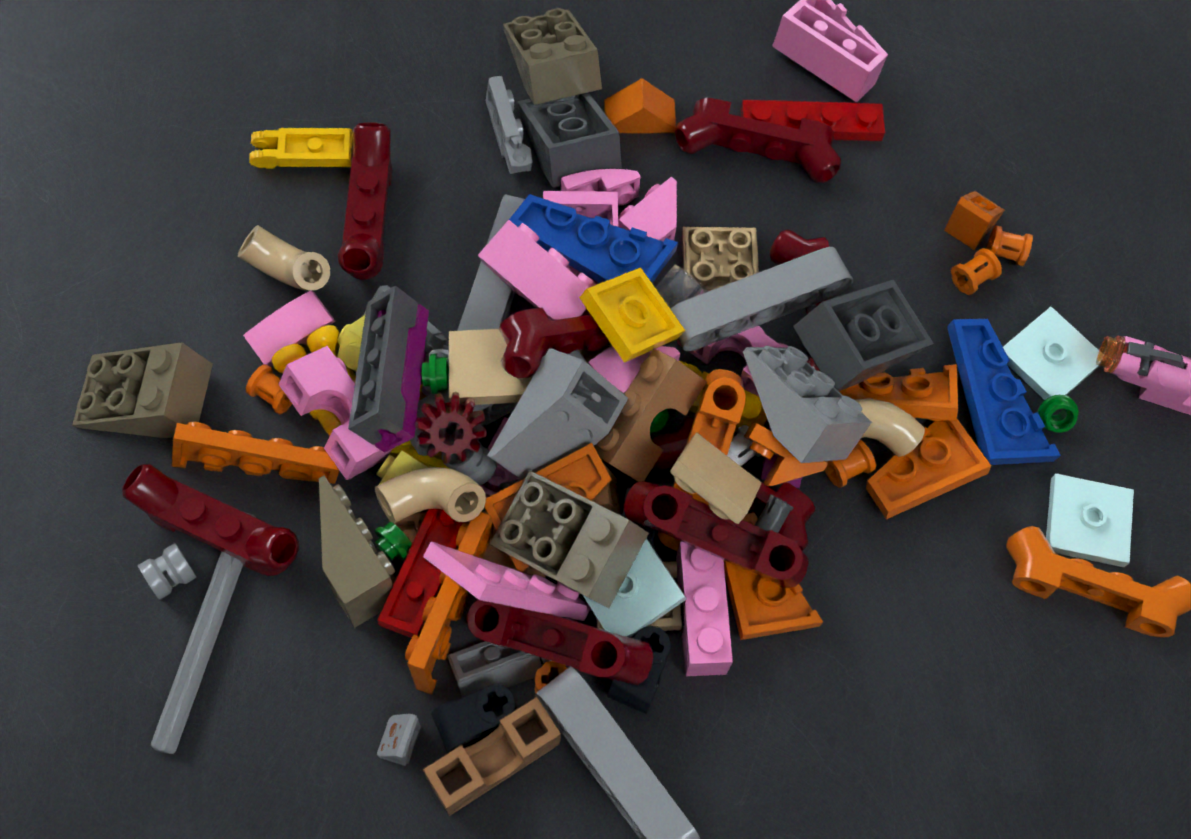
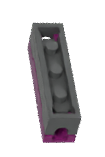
M393 286L367 302L348 427L349 430L372 445L375 444V447L383 452H387L415 437L422 362H424L429 310L421 304L418 305L417 301L397 286Z

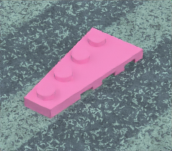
M430 542L423 556L482 601L581 621L585 620L591 609L588 603L578 597L579 592L560 582H557V584L552 583L548 579L536 574L532 576L434 542Z

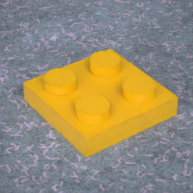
M641 267L589 287L579 297L624 363L652 351L654 348L656 349L678 339L685 332L681 323Z

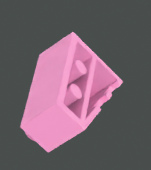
M800 0L783 15L772 47L844 95L858 102L875 85L888 54L862 25L856 27L845 16L847 9L841 3L835 5L832 0Z
M508 220L478 254L482 263L519 296L525 298L535 308L543 307L549 320L591 315L579 297L587 288L596 284L584 273L581 272L577 277L566 268L569 264L568 260L557 250L551 247L547 252L536 242L540 239L539 236L524 223L517 227Z

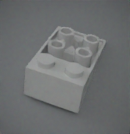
M771 346L745 347L743 354L773 436L800 463L847 459L872 423L861 412V405L854 399L843 396L834 387L835 382L832 378L821 371H816L807 362L808 357L801 350L792 346L787 348H774Z
M549 348L487 456L522 480L526 478L529 470L535 473L590 443L596 445L609 434L628 397L584 360Z

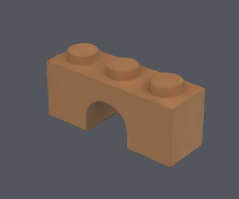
M654 348L648 358L644 360L638 374L624 393L628 400L609 434L594 445L599 457L636 481H644L663 452V449L654 444L650 437V426L653 419L659 412L668 408H673L686 416L707 381L678 360Z
M538 697L501 719L500 725L481 741L467 748H463L462 745L423 769L447 814L451 816L560 745L561 733Z

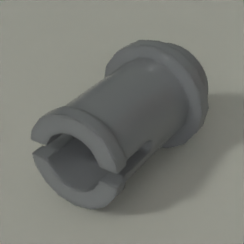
M770 494L769 500L757 519L755 526L766 531L772 530L778 533L794 507Z

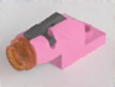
M1128 336L1105 337L1097 355V365L1104 367L1105 372L1117 375L1123 381L1141 386L1139 399L1191 415V358L1167 351L1151 342L1141 341Z

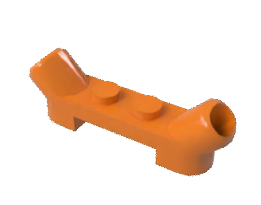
M718 369L710 372L705 378L707 383L702 391L687 444L697 432L727 455L736 425L739 424L743 413L746 395L743 380L739 375L729 370ZM675 480L674 488L692 495L693 499L709 505V502L696 492L689 493L682 489ZM658 531L657 535L660 542L666 547L678 551L680 540Z
M1028 526L1016 532L1008 539L1006 548L1017 565L1012 583L1016 588L1026 593L1047 599L1060 588L1128 612L1126 628L1161 638L1173 636L1177 617L1191 610V583L1178 575L1153 587L1137 583L1127 574L1120 572L1109 573L1094 568L1093 564L1087 560L1079 558L1068 559L1057 555L1041 529L1035 526Z

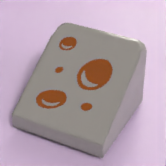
M400 714L389 718L377 751L379 758L404 766L409 763L421 728L417 715Z

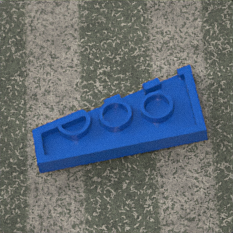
M531 194L527 196L509 219L517 227L521 223L527 225L539 236L540 239L536 243L548 252L551 247L568 260L569 266L584 273L599 284L640 267L653 283L676 252L678 246L676 241L665 238L663 242L648 237L647 232L633 227L629 231L611 225L608 219L599 216L589 218L577 214L574 208Z
M953 319L947 326L980 451L991 465L1054 462L1061 455L1056 445H1050L1042 431L1045 425L1038 412L1033 414L1023 396L1027 391L1021 380L1016 379L1008 368L1007 363L1010 359L989 320Z

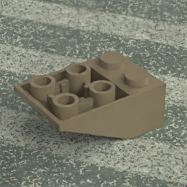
M551 9L545 15L536 17L520 16L513 19L510 23L503 24V29L524 88L534 105L602 89L598 49L569 9Z
M182 342L92 355L72 426L82 429L172 438L174 437L177 423L187 425L189 422H199L213 363Z
M529 470L490 545L597 603L610 608L649 533L629 519Z
M324 475L319 478L322 569L333 595L353 627L356 628L382 611L396 581L393 575L395 570L383 551L375 554L377 550L371 541L373 537L362 518H355L350 508L351 503L342 487L338 484L332 488Z

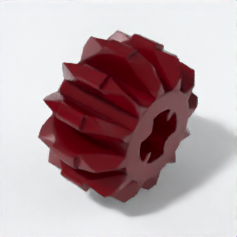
M453 392L451 402L447 403L444 396L438 393L435 395L437 408L427 403L422 405L421 411L426 417L416 419L415 427L422 431L417 436V442L419 445L429 444L427 455L430 458L436 456L441 451L443 463L445 464L450 462L451 454L455 453L458 459L464 462L467 460L465 448L472 452H478L480 450V443L477 439L486 437V428L479 425L485 420L484 412L473 411L475 400L472 398L467 399L462 405L459 404L460 396L458 392ZM449 422L457 423L453 434L445 433V428H447Z

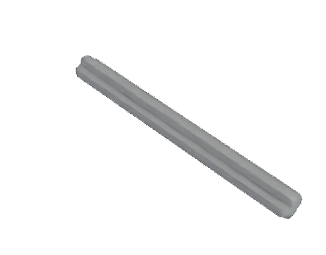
M224 552L220 554L151 742V747L162 753L173 754L176 752L243 566L239 559Z

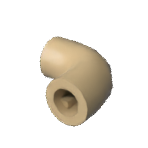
M259 225L252 229L238 252L240 259L276 280L297 289L318 290L324 287L330 277V266L321 254L300 250Z
M872 398L854 399L861 405V412L872 422L861 438L877 439L898 457L910 453L922 440L925 428L892 403Z
M431 467L412 470L375 487L379 504L392 523L427 509H442L457 522H467L476 518L484 509L486 503V494L478 483L469 476L450 468Z

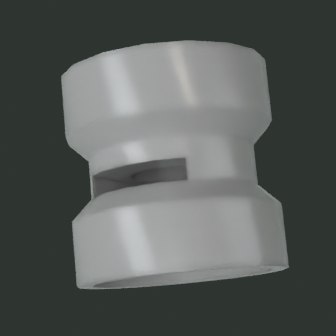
M481 443L478 452H472L465 448L467 460L464 462L458 459L456 453L451 454L450 462L445 465L450 469H455L469 476L479 485L485 484L495 473L497 463L487 456L490 451L483 447Z
M176 543L165 548L162 556L157 559H147L137 565L159 600L169 595L172 587L177 584H187L197 578Z

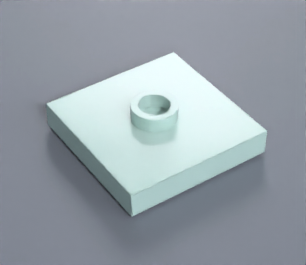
M1049 307L1003 346L1010 359L1007 365L1044 400L1054 395H1067L1107 359L1105 355L1052 307Z
M1055 473L1051 478L1046 531V539L1054 552L1119 567L1127 566L1130 563L1134 489Z
M647 538L610 608L584 596L605 631L629 638L687 600Z

